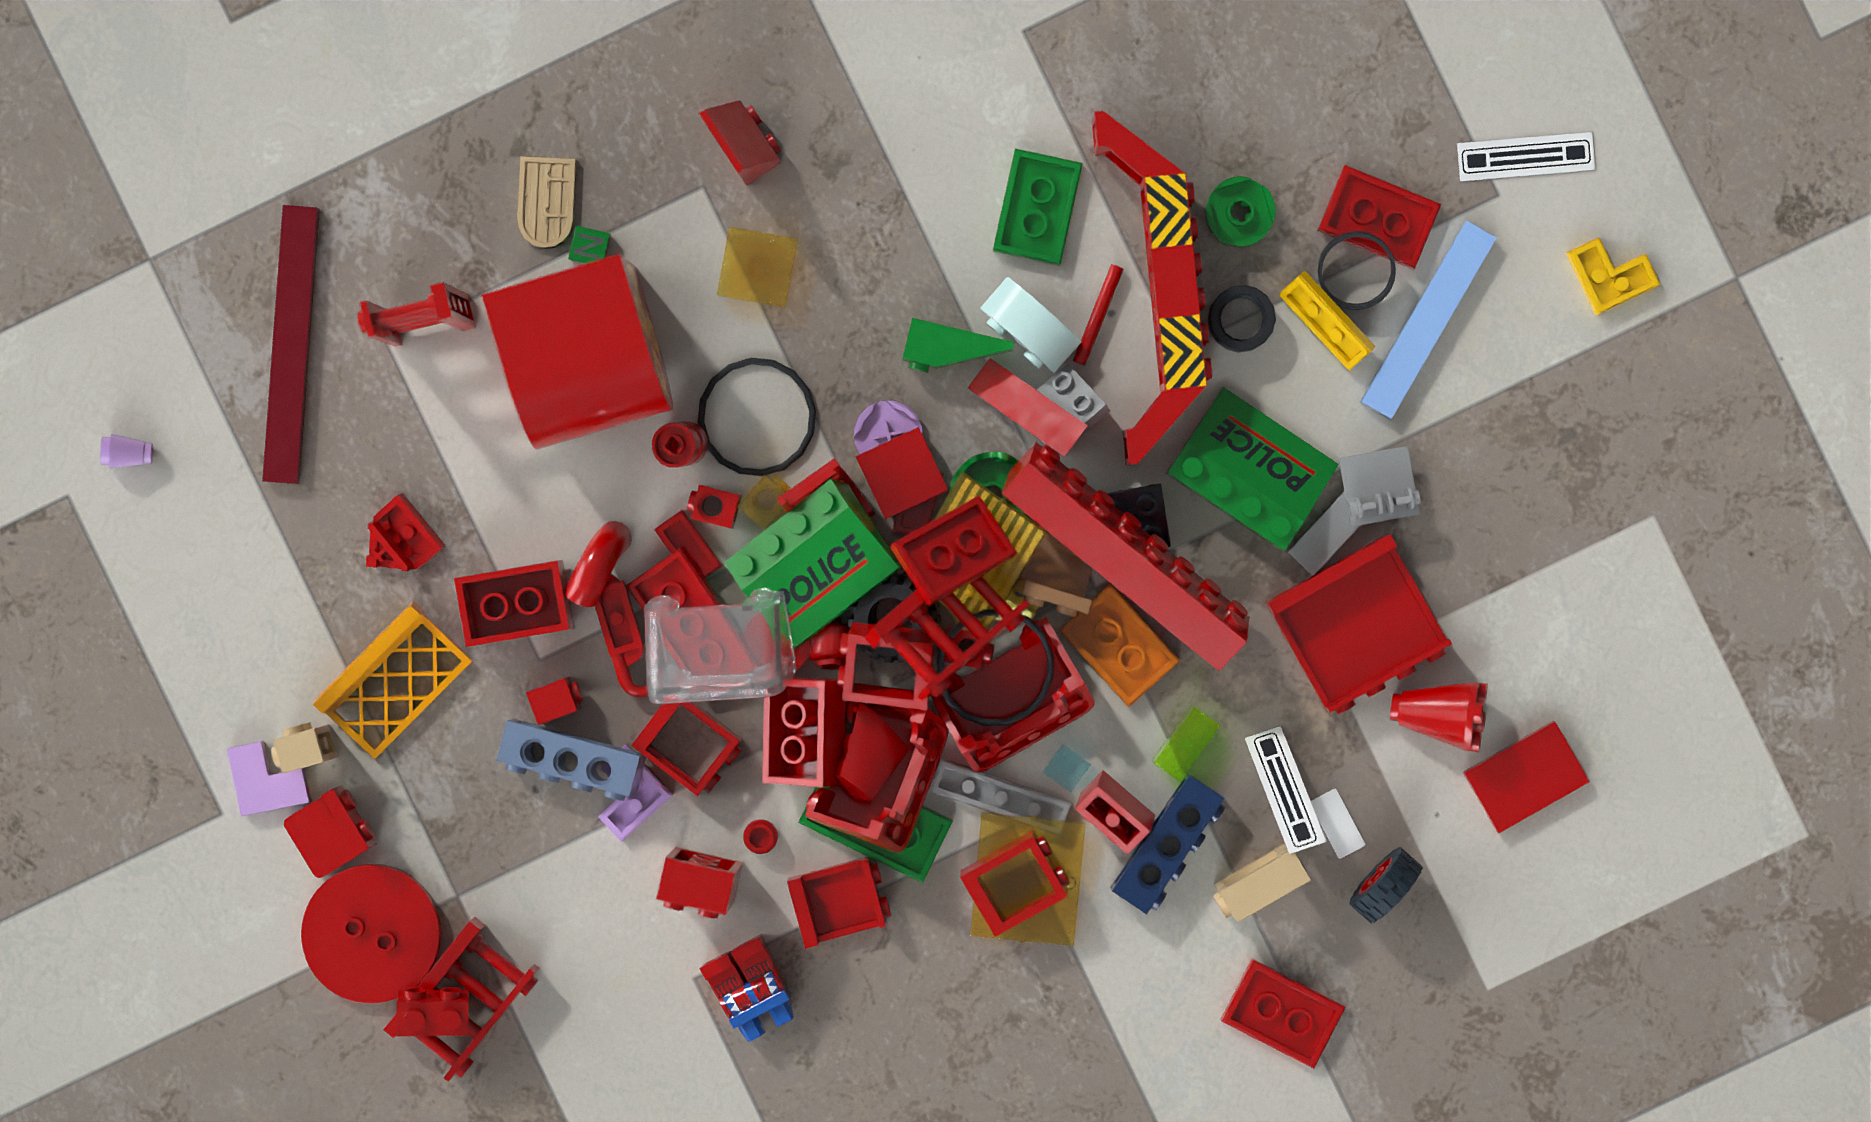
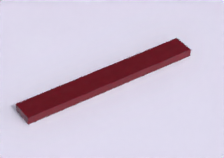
M282 205L262 482L300 483L320 211L317 207Z

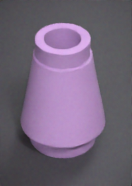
M111 434L110 437H102L100 447L101 465H109L111 469L145 463L152 464L153 443H146Z

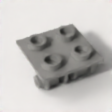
M1408 446L1339 458L1351 527L1420 515L1418 504H1421L1419 491L1415 489Z

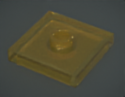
M729 226L717 296L786 308L798 239Z

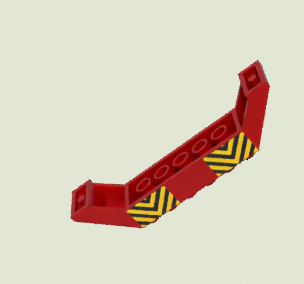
M1094 111L1091 123L1095 156L1104 155L1140 186L1160 394L1132 429H1125L1122 432L1125 465L1133 466L1143 459L1207 386V381L1212 379L1211 359L1204 358L1203 346L1209 343L1207 322L1201 323L1200 311L1205 308V294L1203 287L1197 288L1196 279L1199 273H1202L1200 252L1194 253L1193 242L1198 238V224L1196 217L1190 218L1189 207H1192V203H1195L1193 182H1187L1185 172L1106 112Z

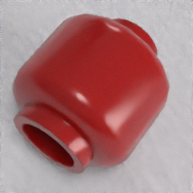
M837 617L809 639V658L817 663L820 669L838 670L840 666L846 665V655L840 654L842 634H848L850 627L841 623V618Z

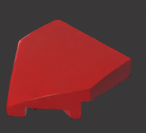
M401 493L373 516V521L368 523L367 529L370 531L369 555L366 556V567L402 569V571L418 570L442 551L446 545L405 495Z

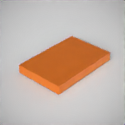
M1111 584L1107 585L1092 599L1088 614L1079 611L1076 617H1072L1059 629L1128 707L1180 662L1178 657Z

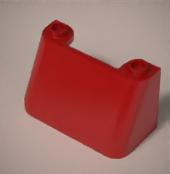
M1046 617L1041 620H1033V622L1045 632L1054 653V678L1045 699L1029 716L1009 725L982 726L962 718L946 703L943 694L937 698L932 694L930 695L962 755L975 772H984L997 766L1084 716L1095 705V701ZM1025 625L1022 628V633L1019 636L1021 645L994 659L990 665H984L983 670L977 669L963 678L955 673L948 679L952 683L948 687L952 699L967 713L983 719H1005L1025 710L1038 697L1047 677V654L1039 636L1029 626Z
M846 701L845 714L847 715L848 722L854 726L857 714L851 711L856 701ZM860 702L878 715L902 739L909 750L872 801L853 799L843 785L830 786L829 789L821 787L809 796L805 816L822 825L900 853L906 848L944 751L949 729L944 720L929 708L922 710Z

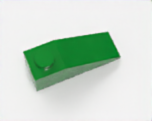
M912 318L902 359L909 362V369L928 373L929 367L938 369L1011 352L1014 342Z

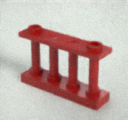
M445 282L430 285L432 295H427L426 300L388 309L366 300L359 302L361 311L357 312V320L362 333L367 332L368 338L395 347L402 345L400 333L441 323L462 331L476 328L469 295Z
M983 576L970 583L972 587L1002 618L1000 622L988 631L954 593L939 600L947 606L978 640L963 653L927 613L928 608L925 606L927 603L917 589L873 626L865 640L874 649L883 641L887 645L892 644L927 683L917 696L923 702L931 694L935 698L940 696L952 684L948 679L1005 629L1010 633L1014 631L1026 619L1022 614L1030 603L1025 599L1015 609H1012ZM907 620H910L912 623L917 622L953 662L940 674L928 664L901 634L903 630L900 626Z
M476 917L466 924L417 986L426 990H439L437 986L444 977L449 981L453 978L495 1012L483 1028L468 1017V1035L473 1040L461 1055L437 1036H414L452 1066L443 1077L448 1082L455 1074L461 1078L474 1063L469 1057L517 996L521 993L526 997L538 982V979L534 977L540 969L537 965L534 964L525 974L483 941L484 936L480 932L486 925ZM466 950L470 953L476 952L516 984L504 1001L461 967L463 964L458 960ZM397 1013L383 1029L392 1038H395L397 1034Z

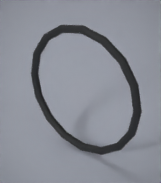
M748 358L728 364L710 379L699 401L697 423L705 431L708 438V450L718 463L738 474L766 476L785 470L804 454L814 435L816 409L810 389L794 370L776 360ZM748 365L772 366L791 376L803 391L809 409L808 430L799 449L782 464L765 469L742 468L723 458L710 442L704 423L706 401L716 383L732 370Z
M983 609L973 614L977 619L984 616H999L994 609ZM1023 615L1026 618L1023 622L1039 636L1047 654V677L1040 694L1025 710L1008 718L983 719L967 713L952 699L947 688L942 693L946 703L962 718L982 726L1009 725L1029 716L1045 699L1054 678V653L1045 632L1028 616ZM959 622L947 635L953 639L964 625ZM941 649L937 656L938 674L944 671V657L946 655Z

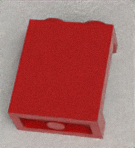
M866 856L788 878L787 885L805 949L818 946L823 941L867 929L886 927V918L891 917V911L887 897H880L877 884L882 883V878L877 863L871 864L869 857Z

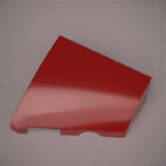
M856 702L851 711L857 714L852 734H845L843 756L838 761L835 776L853 799L872 801L909 748L878 715L863 703Z

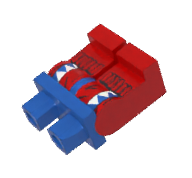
M762 934L735 947L732 951L729 950L708 961L699 968L717 996L733 1029L738 1027L748 1042L766 1033L758 1017L761 1014L769 1011L777 1027L794 1018L789 1002L792 995L786 987Z

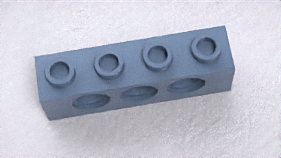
M512 719L506 722L496 761L507 763L505 769L526 774L527 769L540 772L538 778L559 783V779L562 778L573 781L571 787L592 792V788L595 787L606 790L604 796L625 801L626 796L637 795L646 757L636 751ZM536 742L540 743L545 750V756L540 762L536 761L531 754L532 746ZM569 751L573 752L578 758V765L573 771L569 770L564 763V757ZM602 760L609 763L611 767V775L607 780L602 779L597 773V766Z

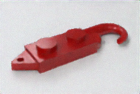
M611 573L594 607L620 686L630 696L637 698L647 697L658 687L660 680L658 669L652 670L651 682L644 687H639L633 683L628 666L637 662L642 657L644 642L625 580L620 581Z

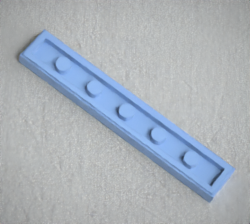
M1467 220L1464 222L1360 402L1388 419H1392L1494 244L1495 236Z

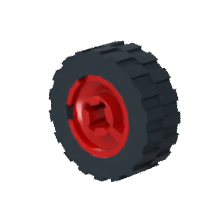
M1402 847L1394 849L1359 884L1350 898L1349 904L1371 924L1372 922H1377V920L1390 912L1408 893L1420 876L1423 869L1422 865Z

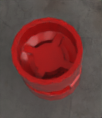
M691 421L671 422L662 425L655 432L652 439V451L655 458L662 465L669 468L696 464L705 456L708 449V438L705 431L698 424Z

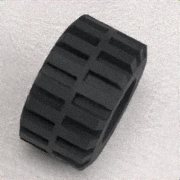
M906 572L903 574L894 573L850 607L848 612H851V617L848 619V626L851 627L852 622L876 625L878 623L876 617L877 606L883 599L897 598L904 601L916 591L917 588ZM939 602L930 606L926 604L925 606L928 608L927 613L939 624L941 617L937 613V609L940 607ZM917 622L913 623L912 629L923 630ZM864 644L858 647L863 653L866 650L871 652L870 657L875 660L883 658L884 663H892L895 660H899V663L906 661L895 648L877 646L874 649L871 645Z

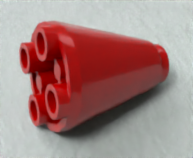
M1469 682L1402 691V694L1393 693L1390 721H1398L1400 726L1464 751L1479 752L1482 732H1484L1486 712L1483 711V704H1486L1488 684Z

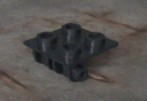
M1161 483L1107 493L1113 499L1116 508L1123 513H1131L1139 520L1141 528L1150 536L1155 534L1163 539L1168 547L1171 546Z

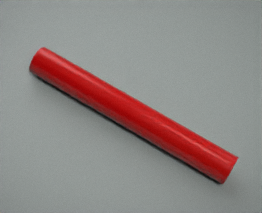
M1111 264L1081 338L1082 342L1079 344L1073 358V362L1086 366L1124 271L1123 268Z

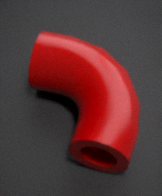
M609 521L603 524L596 532L578 560L564 593L569 600L584 607L596 606L614 567L631 545V532L627 526L618 521Z

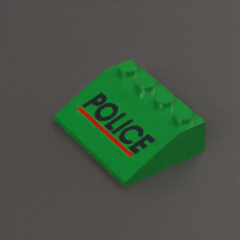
M1223 387L1165 474L1278 550L1285 551L1339 464Z
M829 479L791 511L724 562L741 590L792 650H796L902 568L849 485L834 479Z

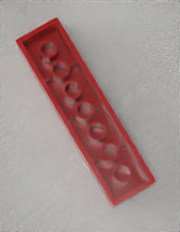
M1035 442L1010 470L1001 494L1215 669L1220 671L1247 643L1250 617L1246 608L1238 601H1230L1223 596L1220 587L1209 578L1204 580L1194 572V566L1182 556L1177 558L1172 554L1163 539L1155 534L1150 536L1141 528V523L1135 516L1129 512L1123 513L1116 508L1113 499L1102 490L1096 491L1088 485L1086 477L1075 468L1069 469L1060 462V456L1052 448L1046 445L1042 447L1039 443Z

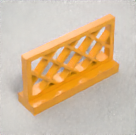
M414 601L358 655L313 703L314 707L322 714L328 715L374 759L472 662V659L438 628ZM421 623L432 633L433 646L412 647V633ZM408 638V647H399ZM437 638H438L445 646H437ZM452 651L461 662L453 670H437V652ZM393 652H408V671H388V657ZM412 652H433V671H413ZM383 663V671H375ZM408 676L409 695H388V677ZM413 676H433V690L428 695H413ZM438 676H446V677L438 684ZM368 677H384V695L364 696L363 682ZM359 687V696H350ZM409 700V714L404 719H389V701ZM413 700H422L413 709ZM344 701H359L360 720H345L335 710ZM364 701H384V719L364 720ZM352 725H360V733ZM364 725H385V739L376 748L365 739ZM389 725H397L389 734Z

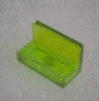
M1191 705L1152 758V763L1180 782L1220 725Z

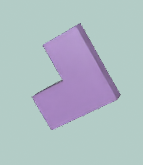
M264 741L227 749L241 816L311 802L305 769L301 768L283 774L282 772L270 774Z
M627 743L622 747L624 749L632 750ZM605 762L600 768L610 777L611 767L609 763ZM644 764L637 795L626 796L625 801L615 800L598 817L622 842L667 801L673 793Z

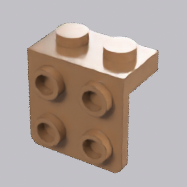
M1036 526L1030 535L1026 551L1039 529L1045 533L1019 575L1013 591L1024 594L1023 601L1026 599L1030 604L1043 607L1044 602L1047 601L1057 604L1056 612L1072 617H1076L1077 611L1088 614L1092 600L1084 598L1093 568L1043 527Z

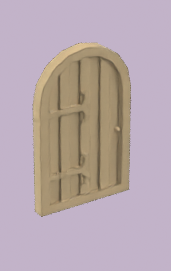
M520 157L517 220L519 230L524 239L534 246L541 248L556 247L563 243L572 231L575 218L576 159Z

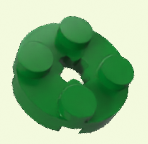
M1244 176L1232 177L1221 182L1209 195L1205 207V219L1212 235L1220 243L1233 247H1248L1262 240L1271 229L1276 215L1275 202L1270 191L1264 185ZM1235 203H1241L1242 207H1248L1250 213L1245 215V221L1239 222L1237 217L1232 218L1230 212L1235 209Z

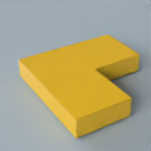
M1600 237L1566 252L1595 316L1661 285L1646 253L1614 268Z

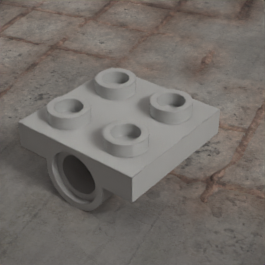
M1068 363L1037 389L1041 394L1087 425L1082 435L1111 412L1104 401Z

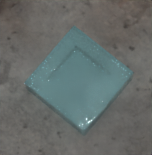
M1062 744L1042 772L1071 793L1091 764Z

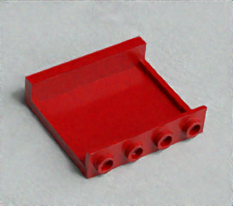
M1391 534L1379 537L1317 572L1314 576H1310L1265 602L1327 712L1331 713L1335 710L1337 714H1341L1356 705L1354 699L1364 693L1371 697L1386 688L1384 682L1395 676L1398 680H1401L1417 671L1414 665L1427 659L1428 663H1431L1447 654L1445 648L1452 644L1450 639H1446L1395 549L1397 545Z

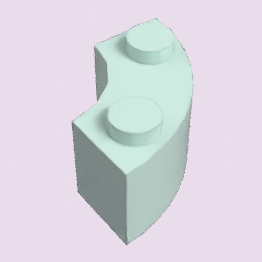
M1009 277L1001 283L980 307L990 318L986 324L1001 337L1006 332L1027 350L1023 356L1038 369L1044 365L1055 373L1082 342L1059 319Z

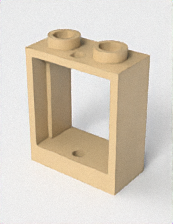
M1284 843L1215 883L1214 885L1218 893L1214 894L1213 897L1225 917L1227 918L1232 915L1238 923L1311 879L1295 853L1289 854Z

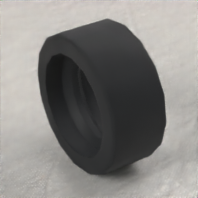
M1248 285L1232 286L1220 293L1212 303L1208 314L1209 331L1215 341L1226 350L1238 353L1252 351L1264 344L1272 334L1276 321L1274 306L1269 297L1258 288ZM1244 298L1251 300L1258 306L1262 314V323L1254 336L1240 340L1231 337L1225 332L1221 322V315L1229 302L1234 299Z

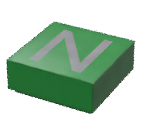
M576 225L568 259L586 264L606 258L611 234Z

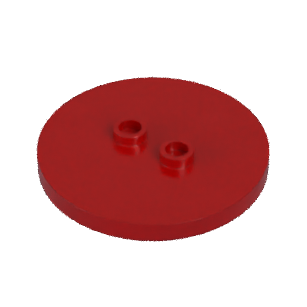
M363 864L347 868L335 874L317 889L310 899L303 916L301 942L305 959L311 971L327 989L350 1001L368 1004L382 1003L396 999L398 990L416 987L431 970L441 944V923L433 899L415 878L391 866Z

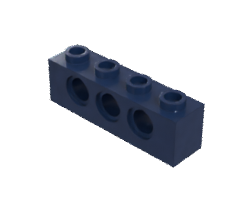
M1187 772L1152 824L1151 831L1139 843L1111 885V891L1146 915L1151 908L1156 911L1167 895L1163 890L1170 879L1175 882L1184 871L1186 864L1182 861L1191 850L1195 853L1203 843L1206 835L1202 832L1209 821L1215 824L1223 813L1225 806L1221 803L1225 798ZM1187 807H1194L1199 812L1198 820L1192 825H1185L1180 821V814ZM1168 836H1174L1179 839V848L1172 854L1162 852L1160 847L1162 840ZM1148 865H1155L1160 869L1159 878L1152 883L1141 879V872Z

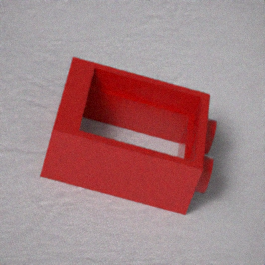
M852 622L849 633H843L841 639L840 654L846 655V665L839 667L837 687H843L842 700L927 710L930 695L923 702L917 697L927 683L917 672L914 690L855 683L858 644L870 645L865 640V637L875 625ZM901 628L903 630L901 634L933 668L935 642L924 630ZM884 641L878 645L881 647L894 648L891 643L887 645Z
M676 688L664 701L631 746L696 796H699L703 790L709 794L721 779L717 772L724 762L730 766L741 753L742 749L737 745L742 738ZM680 706H683L728 741L727 745L699 781L651 745Z
M1034 830L1029 831L961 870L960 879L994 937L1068 897L1067 885L1071 883L1061 865L1055 868L1049 857L1053 854L1049 843L1043 835L1038 838ZM1030 848L1054 890L1004 917L981 875Z

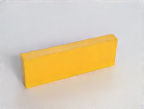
M1305 270L1278 294L1348 371L1376 347Z

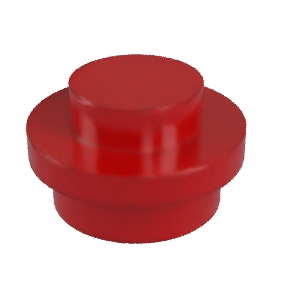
M757 819L750 822L745 828L743 841L751 852L765 854L770 852L777 844L778 832L770 821Z

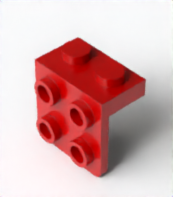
M342 785L327 791L319 799L284 820L285 829L311 872L317 878L326 876L377 845L374 839L375 833L367 820H362L356 810L357 803L347 789L344 790Z

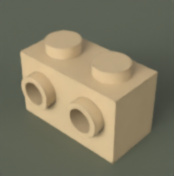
M309 722L283 729L284 737L274 739L275 747L271 749L273 761L276 767H281L282 774L338 758L329 724L312 729Z

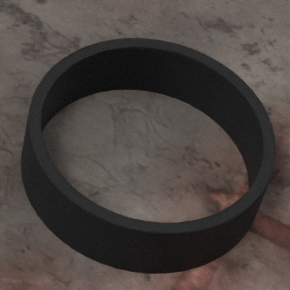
M1351 231L1335 237L1326 245L1319 258L1318 278L1321 288L1338 306L1345 309L1363 310L1375 306L1389 294L1395 281L1396 266L1390 249L1380 238L1367 232ZM1362 237L1373 240L1386 251L1390 259L1391 274L1386 287L1377 297L1364 303H1348L1336 298L1329 292L1322 277V267L1328 252L1337 243L1348 238Z

